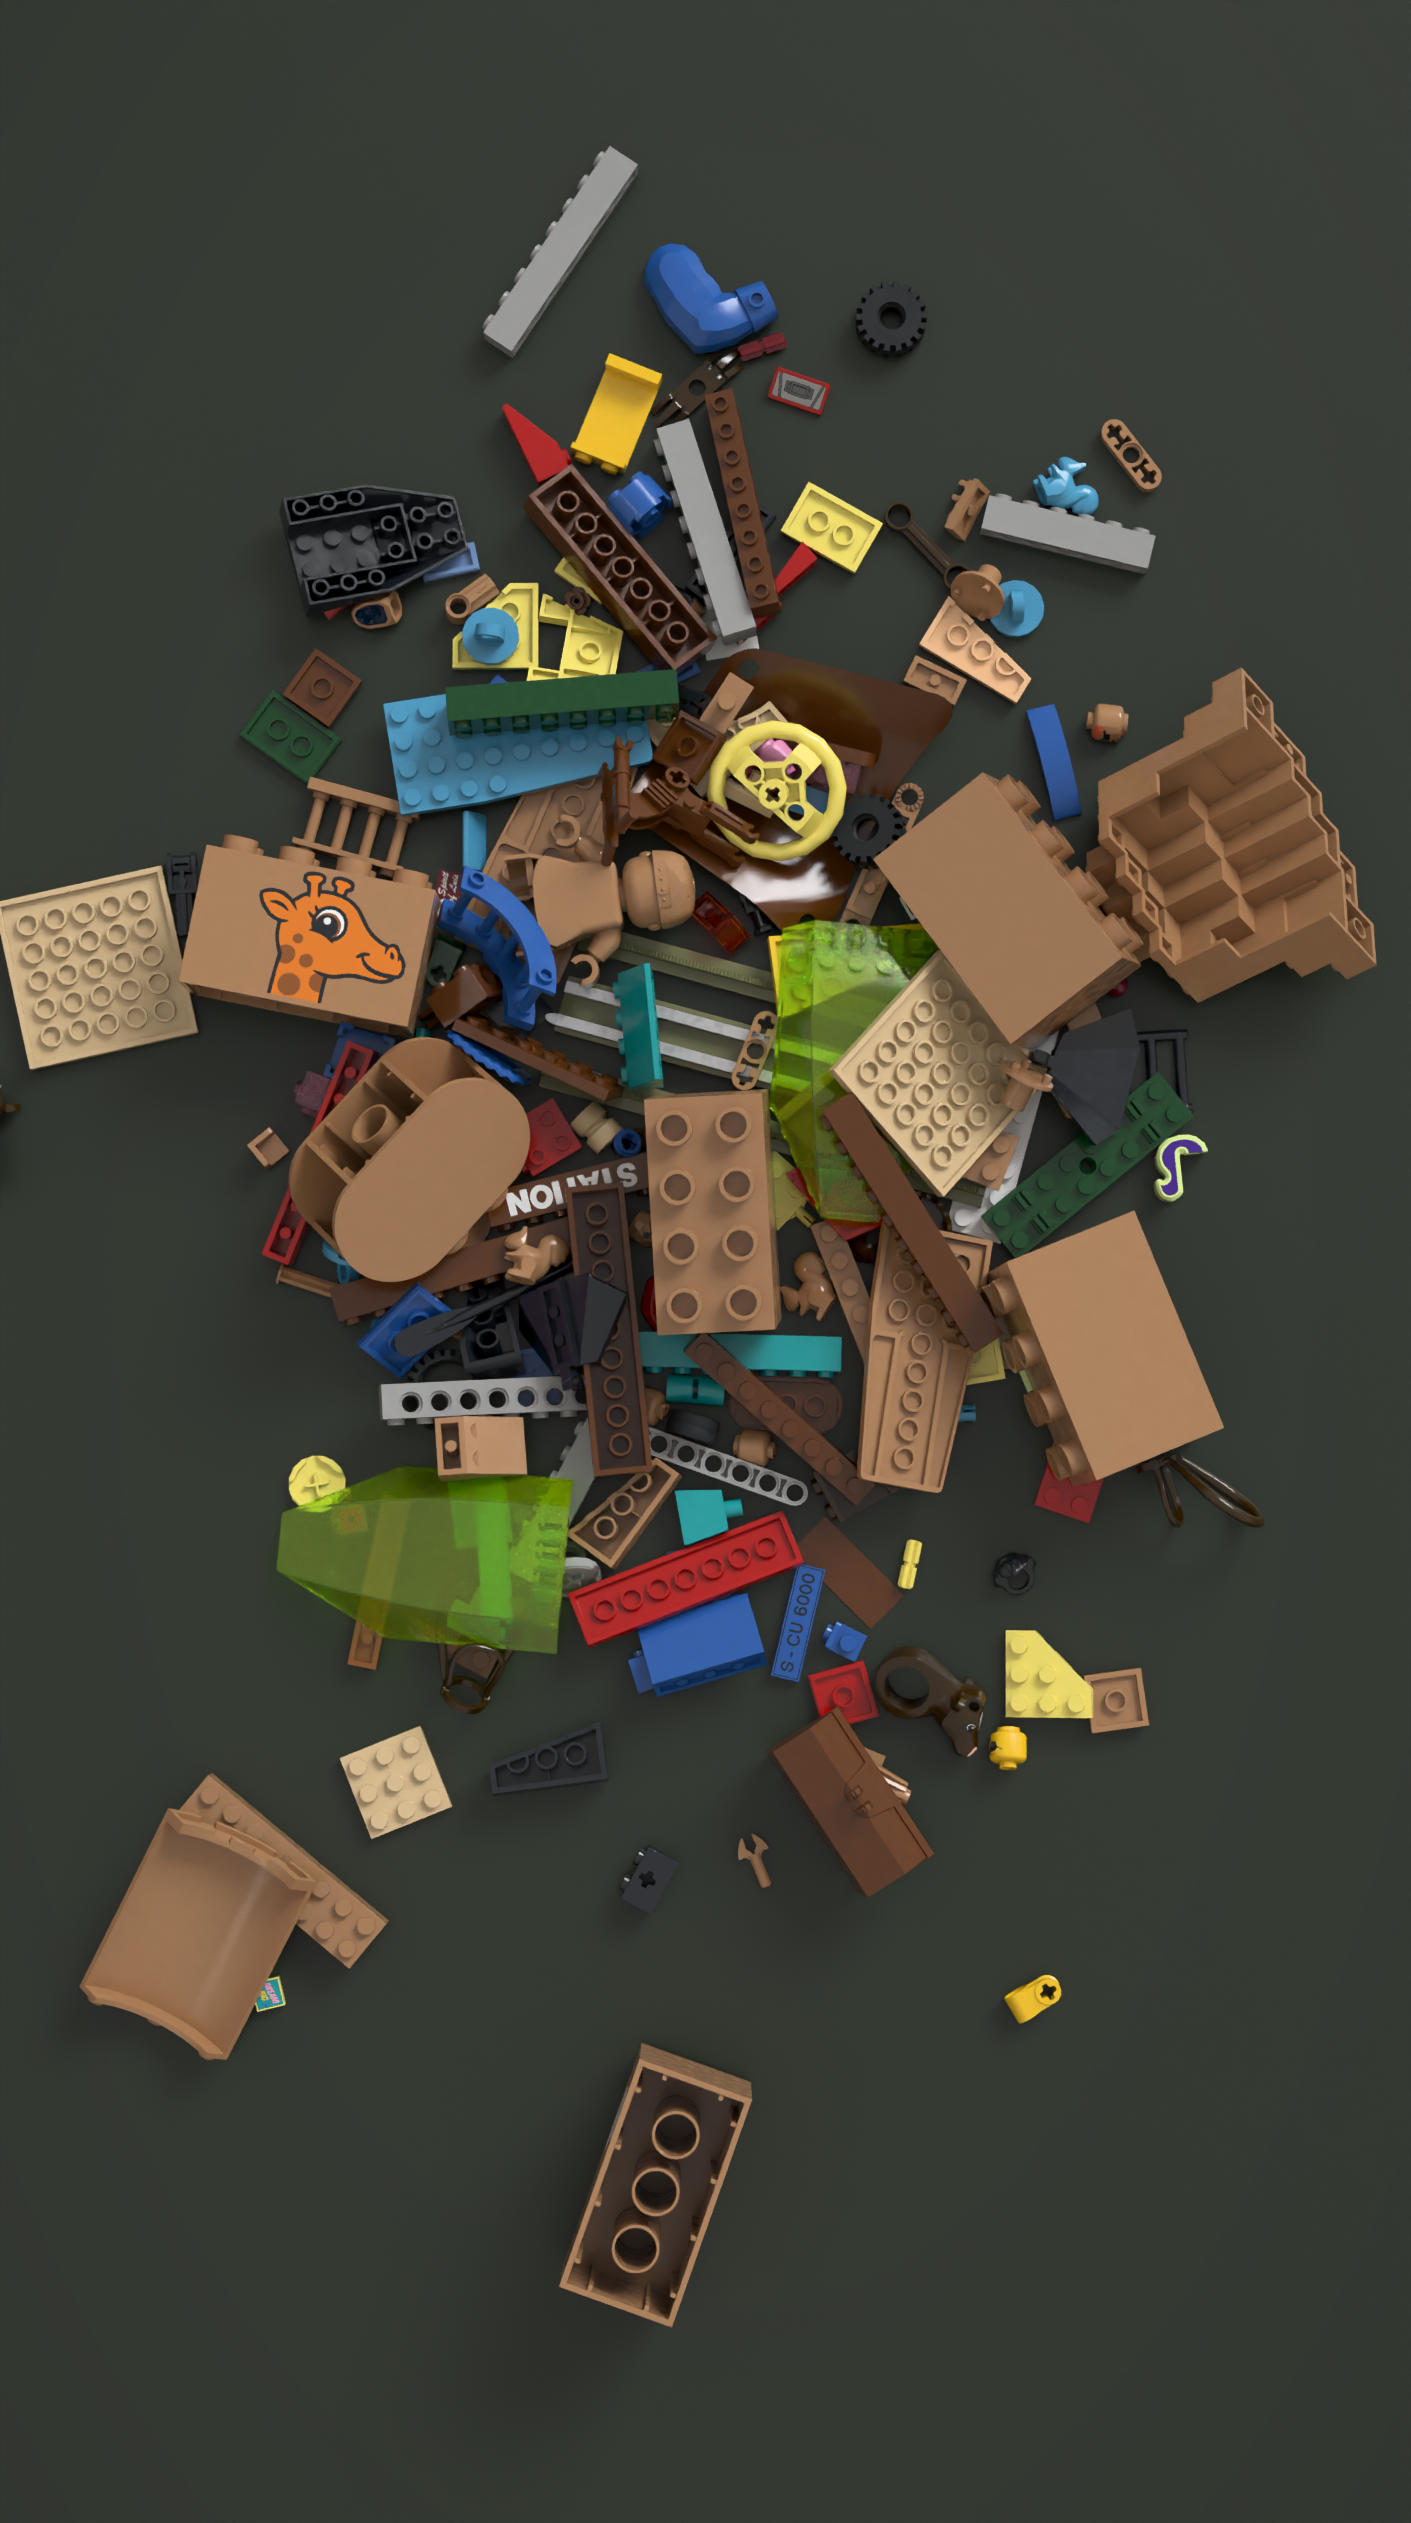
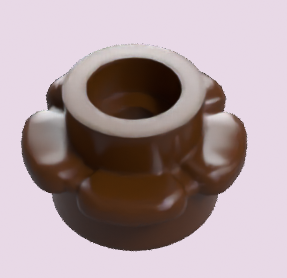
M574 587L573 590H568L565 593L564 601L571 609L575 610L577 615H583L591 605V596L585 592L584 588ZM576 598L580 600L578 604L575 603Z

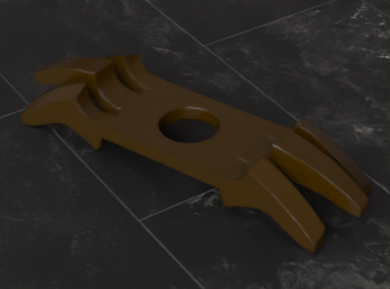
M724 348L712 353L699 368L671 393L662 398L650 411L655 416L672 401L655 425L660 427L679 410L682 412L673 423L688 418L705 401L704 395L714 393L730 378L744 369L741 364H738L726 371L723 376L720 374L739 355V352L737 350L731 352L719 360L715 366L712 363L727 349ZM698 380L704 383L706 389L702 395L694 396L690 393L689 385L693 381Z

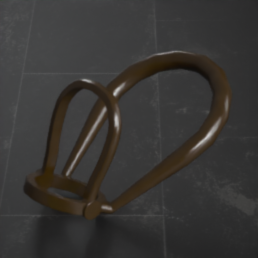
M1181 1453L1168 1457L1162 1456L1159 1459H1151L1149 1463L1135 1467L1137 1474L1153 1470L1164 1510L1174 1527L1180 1528L1184 1524V1513L1169 1465L1179 1472L1203 1497L1230 1517L1252 1528H1262L1264 1525L1265 1517L1248 1498L1222 1479L1183 1457ZM1177 1462H1182L1189 1469H1191L1193 1472H1195L1197 1475L1203 1478L1206 1482H1208L1222 1494L1230 1498L1243 1510L1239 1509L1238 1507L1234 1506L1229 1501L1221 1497L1207 1484H1205L1203 1481H1201L1199 1478H1197L1195 1475H1193L1191 1472H1189L1187 1469H1185ZM1160 1467L1172 1496L1177 1518L1171 1508Z
M473 1575L456 1582L443 1595L436 1610V1636L443 1682L440 1695H442L447 1705L465 1714L480 1713L486 1708V1705L488 1706L490 1693L501 1678L506 1663L518 1647L525 1631L526 1613L520 1596L512 1588L514 1629L502 1653L498 1649L485 1644H466L453 1653L447 1672L448 1611L453 1600L463 1591L480 1586V1575ZM476 1650L484 1651L497 1657L498 1661L485 1685L468 1677H453L454 1667L460 1655L467 1651ZM453 1685L468 1686L478 1692L482 1698L481 1703L474 1706L462 1704L450 1695L449 1689Z

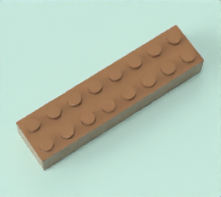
M213 1773L204 1779L180 1808L182 1811L200 1815L201 1822L214 1826L215 1822L218 1821L250 1835L278 1851L276 1857L287 1865L292 1861L308 1873L317 1883L296 1925L349 1969L388 1923V1919Z

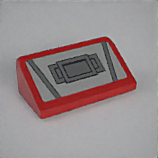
M777 367L767 398L821 416L831 385Z

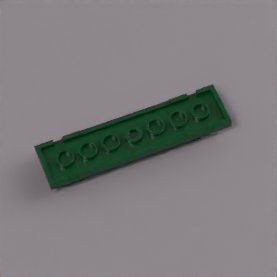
M1157 1072L1128 1095L1121 1127L1118 1131L1095 1146L1084 1133L1080 1134L980 1217L1014 1259L1023 1256L1192 1119L1194 1115L1160 1073ZM1084 1161H1089L1092 1164L1091 1171L1085 1172L1082 1170L1081 1165Z

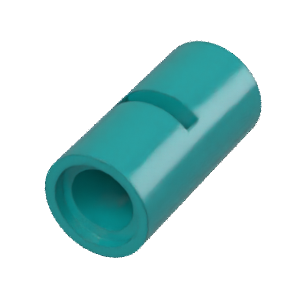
M667 1374L666 1403L723 1406L724 1388L712 1377Z

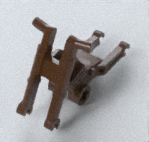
M618 737L612 747L614 751V766L612 770H609L607 768L608 764L604 762L598 772L602 778L601 801L605 841L601 863L604 866L612 864L615 850L618 847V832L625 834L627 828L632 830L649 828L652 830L663 821L671 824L676 830L682 829L689 832L694 841L725 859L730 866L740 867L745 858L743 856L736 857L739 848L734 847L706 829L710 820H713L740 837L745 843L754 844L760 836L758 833H751L754 825L745 822L714 801L706 802L693 795L688 789L690 784L689 775L678 767L668 768L661 780L659 778L656 779L651 785L649 784L643 788L642 792H630L629 753L633 748V742L628 740L624 746L621 743L622 739Z

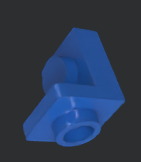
M836 1621L834 1626L828 1624L821 1640L826 1641L823 1646L824 1648L855 1662L867 1636Z

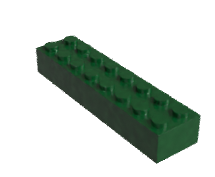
M676 669L445 687L450 736L455 735L458 739L471 738L473 734L484 733L485 736L501 735L502 731L526 734L530 732V729L540 728L543 732H553L559 730V727L570 726V729L580 730L587 728V725L599 724V727H613L616 725V722L640 725L645 723V720L656 719L658 723H667L673 721V718H679Z

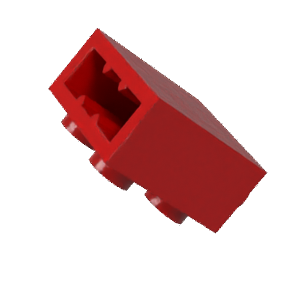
M553 1098L526 1114L530 1128V1144L527 1158L522 1167L525 1176L531 1173L533 1178H536L583 1150Z

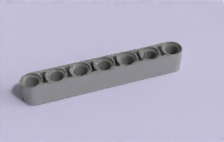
M648 1427L651 1456L788 1505H801L807 1498V1487L799 1480ZM657 1436L664 1437L668 1443L666 1450L661 1453H657L651 1448V1441ZM690 1446L693 1448L695 1456L692 1461L686 1463L678 1458V1451L681 1447ZM714 1455L721 1459L722 1466L717 1472H710L706 1469L705 1461L709 1456ZM738 1465L745 1466L749 1471L747 1480L743 1482L736 1481L732 1476V1470ZM771 1475L774 1477L776 1486L772 1491L766 1492L760 1488L759 1481L762 1476ZM795 1484L802 1488L803 1496L799 1501L789 1500L786 1494L789 1486Z

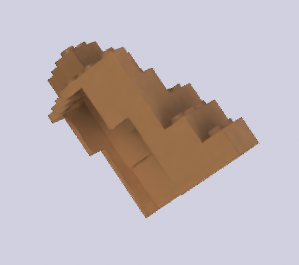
M1242 667L1212 682V703L1184 717V738L1098 781L1097 801L1099 803V814L1097 819L1099 822L1098 842L1100 846L1087 852L1085 871H1089L1095 877L1109 897L1102 904L1103 912L1106 916L1114 913L1119 919L1124 917L1143 941V945L1133 952L1137 959L1141 962L1151 957L1153 961H1158L1165 969L1167 975L1170 978H1174L1181 985L1182 990L1187 995L1190 994L1197 1003L1284 961L1290 969H1294L1301 977L1328 964L1335 971H1339L1346 979L1377 966L1374 924L1358 908L1355 866L1340 851L1339 830L1323 814L1322 793L1306 776L1305 756L1274 723L1273 702Z

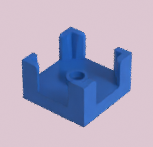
M341 1021L337 1032L338 1040L330 1063L327 1062L323 1076L325 1079L332 1080L348 1040L379 1052L376 1062L389 1049L397 1045L398 1042L394 1038L385 1035L379 1036Z

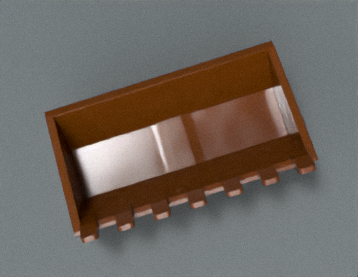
M838 1706L766 1750L768 1757L782 1774L783 1780L795 1794L796 1800L805 1809L810 1817V1821L818 1829L824 1838L823 1841L831 1849L837 1858L838 1864L847 1873L855 1890L862 1897H870L934 1854Z

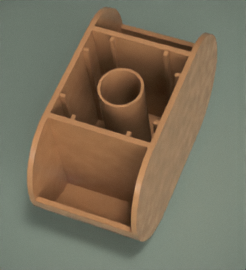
M432 1037L405 1040L389 1049L299 1146L289 1170L291 1198L301 1216L360 1274L382 1282H398L417 1277L436 1266L446 1254H453L465 1244L469 1234L468 1230L485 1212L492 1211L503 1203L508 1193V1187L519 1175L527 1158L530 1144V1128L527 1115L520 1102L507 1089L455 1045Z

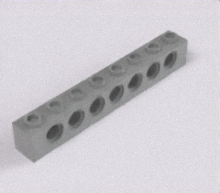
M561 1376L379 1385L380 1421L387 1420L388 1426L405 1425V1419H416V1424H433L434 1418L459 1416L491 1417V1415H503V1417H520V1414L531 1413L532 1419L549 1418V1412H560V1417H576L577 1411H587V1406L576 1400V1391H563ZM550 1389L559 1392L561 1399L558 1405H551L547 1401L546 1395ZM521 1391H527L532 1396V1402L528 1407H524L518 1402V1394ZM492 1392H498L502 1395L503 1405L500 1408H494L490 1405L489 1396ZM464 1393L471 1394L474 1397L475 1404L472 1409L468 1410L461 1406L460 1398ZM434 1395H441L445 1398L446 1406L442 1411H437L432 1407L431 1400ZM406 1396H412L416 1399L417 1408L414 1412L404 1410L402 1401Z

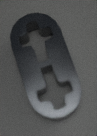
M678 685L679 697L688 700L687 703H679V712L682 710L699 720L702 716L701 708L693 706V703H701L706 700V705L708 706L713 696Z

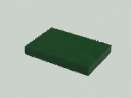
M273 689L239 734L242 739L307 786L310 777L315 778L342 742L341 738Z

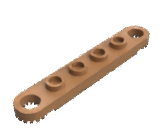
M906 783L900 786L892 801V804L905 819L906 825L903 827L907 832L912 829L924 800L921 788L913 783ZM911 790L917 794L918 800L914 805L910 806L902 802L901 795L904 791ZM868 866V869H862L840 919L838 930H845L844 925L849 920L857 921L861 928L869 927L889 881L880 868L873 869L871 866Z

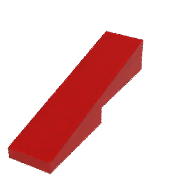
M803 541L775 579L779 597L817 565L818 558ZM776 614L754 619L756 631ZM744 639V640H741V641H738V642H735V643H736L738 646H740V645H741L742 643H744L747 639Z

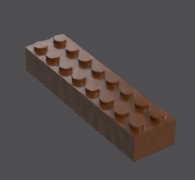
M572 464L528 495L523 509L658 670L676 669L678 675L712 649L717 640L715 634Z

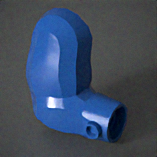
M667 244L660 246L652 253L643 270V284L654 299L664 320L694 353L715 352L735 345L751 333L755 334L779 318L770 293L762 281L733 290L734 293H721L715 280L705 272L700 258L685 245Z

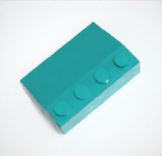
M645 963L618 973V981L613 982L614 999L620 998L621 1010H616L617 1027H623V1038L618 1039L620 1056H625L626 1067H621L622 1084H628L629 1091L664 1088L653 972L650 963Z

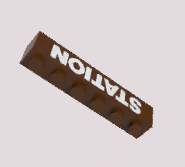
M647 1152L508 1187V1193L503 1203L496 1209L488 1212L491 1228H498L499 1232H505L515 1229V1223L526 1221L527 1225L543 1222L542 1216L554 1214V1218L567 1216L565 1187L623 1182L625 1200H627L626 1195L636 1192L638 1197L649 1195Z

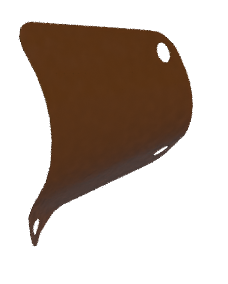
M757 648L742 650L731 655L721 665L704 693L714 697L731 672L754 687V690L734 721L756 711L770 701L788 723L802 725L822 737L827 743L876 754L873 769L840 761L847 786L845 799L850 803L854 801L852 796L858 794L863 798L864 793H871L874 797L876 794H879L885 800L886 798L890 800L912 765L934 738L947 726L952 717V705L946 698L938 694ZM745 659H754L759 666L758 673L751 679L742 678L738 672L739 664ZM706 700L695 704L696 707L701 708V714L708 707ZM783 740L793 751L795 741ZM653 762L630 792H642L643 788L649 784L651 785L653 781L658 778L661 779L667 769ZM796 764L794 767L796 773L791 779H799L802 775L801 767ZM820 764L806 779V786L829 793L825 770ZM733 774L729 776L730 778L740 782L737 778L733 776ZM689 784V786H688L689 791H690L693 795H695V796H697L698 798L702 799V798L698 795V793H697V792L691 787V785ZM777 789L776 792L772 793V796L779 797L778 793L780 790ZM707 796L702 799L706 802H709ZM725 796L728 810L745 822L754 825L751 833H758L760 835L757 840L782 844L803 837L796 833L775 813H773L771 818H768ZM789 811L790 817L794 820H800L804 817V815ZM710 820L706 829L730 843L715 822ZM873 820L863 822L858 828L859 838L867 841L876 822ZM663 821L652 829L655 833L750 899L785 935L803 934L799 929V920L807 914L812 915L817 923L816 928L810 933L826 932L842 907L856 867L839 853L833 844L835 840L831 836L808 855L781 862L754 858L739 849L736 857L743 856L745 860L740 867L735 868L730 866L725 859L694 841L690 833L685 830H676L671 824Z

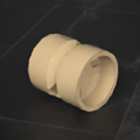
M595 1100L574 1119L570 1127L580 1137H587V1144L598 1155L614 1141L616 1134L623 1128L613 1118L607 1119L606 1110Z

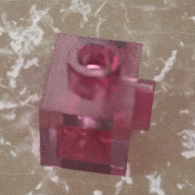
M307 1070L303 1081H298L293 1092V1096L296 1097L294 1102L301 1106L300 1112L314 1118L316 1117L331 1079Z

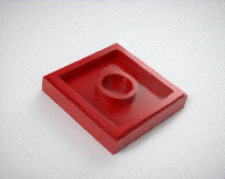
M864 1660L808 1675L819 1717L837 1706L849 1724L879 1716Z

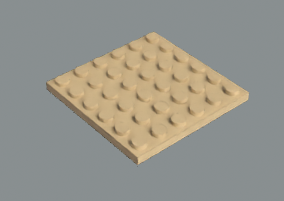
M161 865L0 901V934L31 1071L199 1033L191 994L178 982L183 957L165 875Z
M937 950L829 1069V1072L847 1093L852 1092L866 1115L938 1197H944L1019 1112L1005 1106L1000 1101L1011 1079V1076L1000 1068L1002 1060L1016 1061L1021 1064L1023 1058L1028 1059L1030 1051L1027 1048L1009 1043L942 951ZM1030 1064V1069L1043 1076L1046 1074L1045 1068ZM1034 1089L1030 1099L1038 1091V1089Z

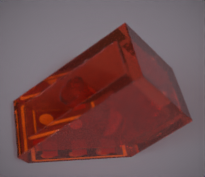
M708 891L695 901L691 917L729 955L750 937V934L736 916Z

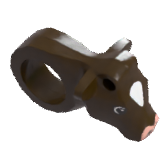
M905 1646L894 1649L877 1668L874 1687L878 1701L885 1708V1711L902 1719H922L933 1716L939 1727L950 1738L953 1750L957 1755L970 1756L977 1750L978 1730L983 1715V1708L987 1700V1692L984 1688L974 1685L975 1680L970 1676L965 1682H960L941 1662L925 1649ZM900 1667L914 1668L927 1679L929 1693L922 1698H904L898 1695L891 1687L888 1679L889 1673Z

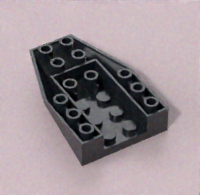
M364 484L283 498L279 510L306 617L392 593L469 550L455 496Z

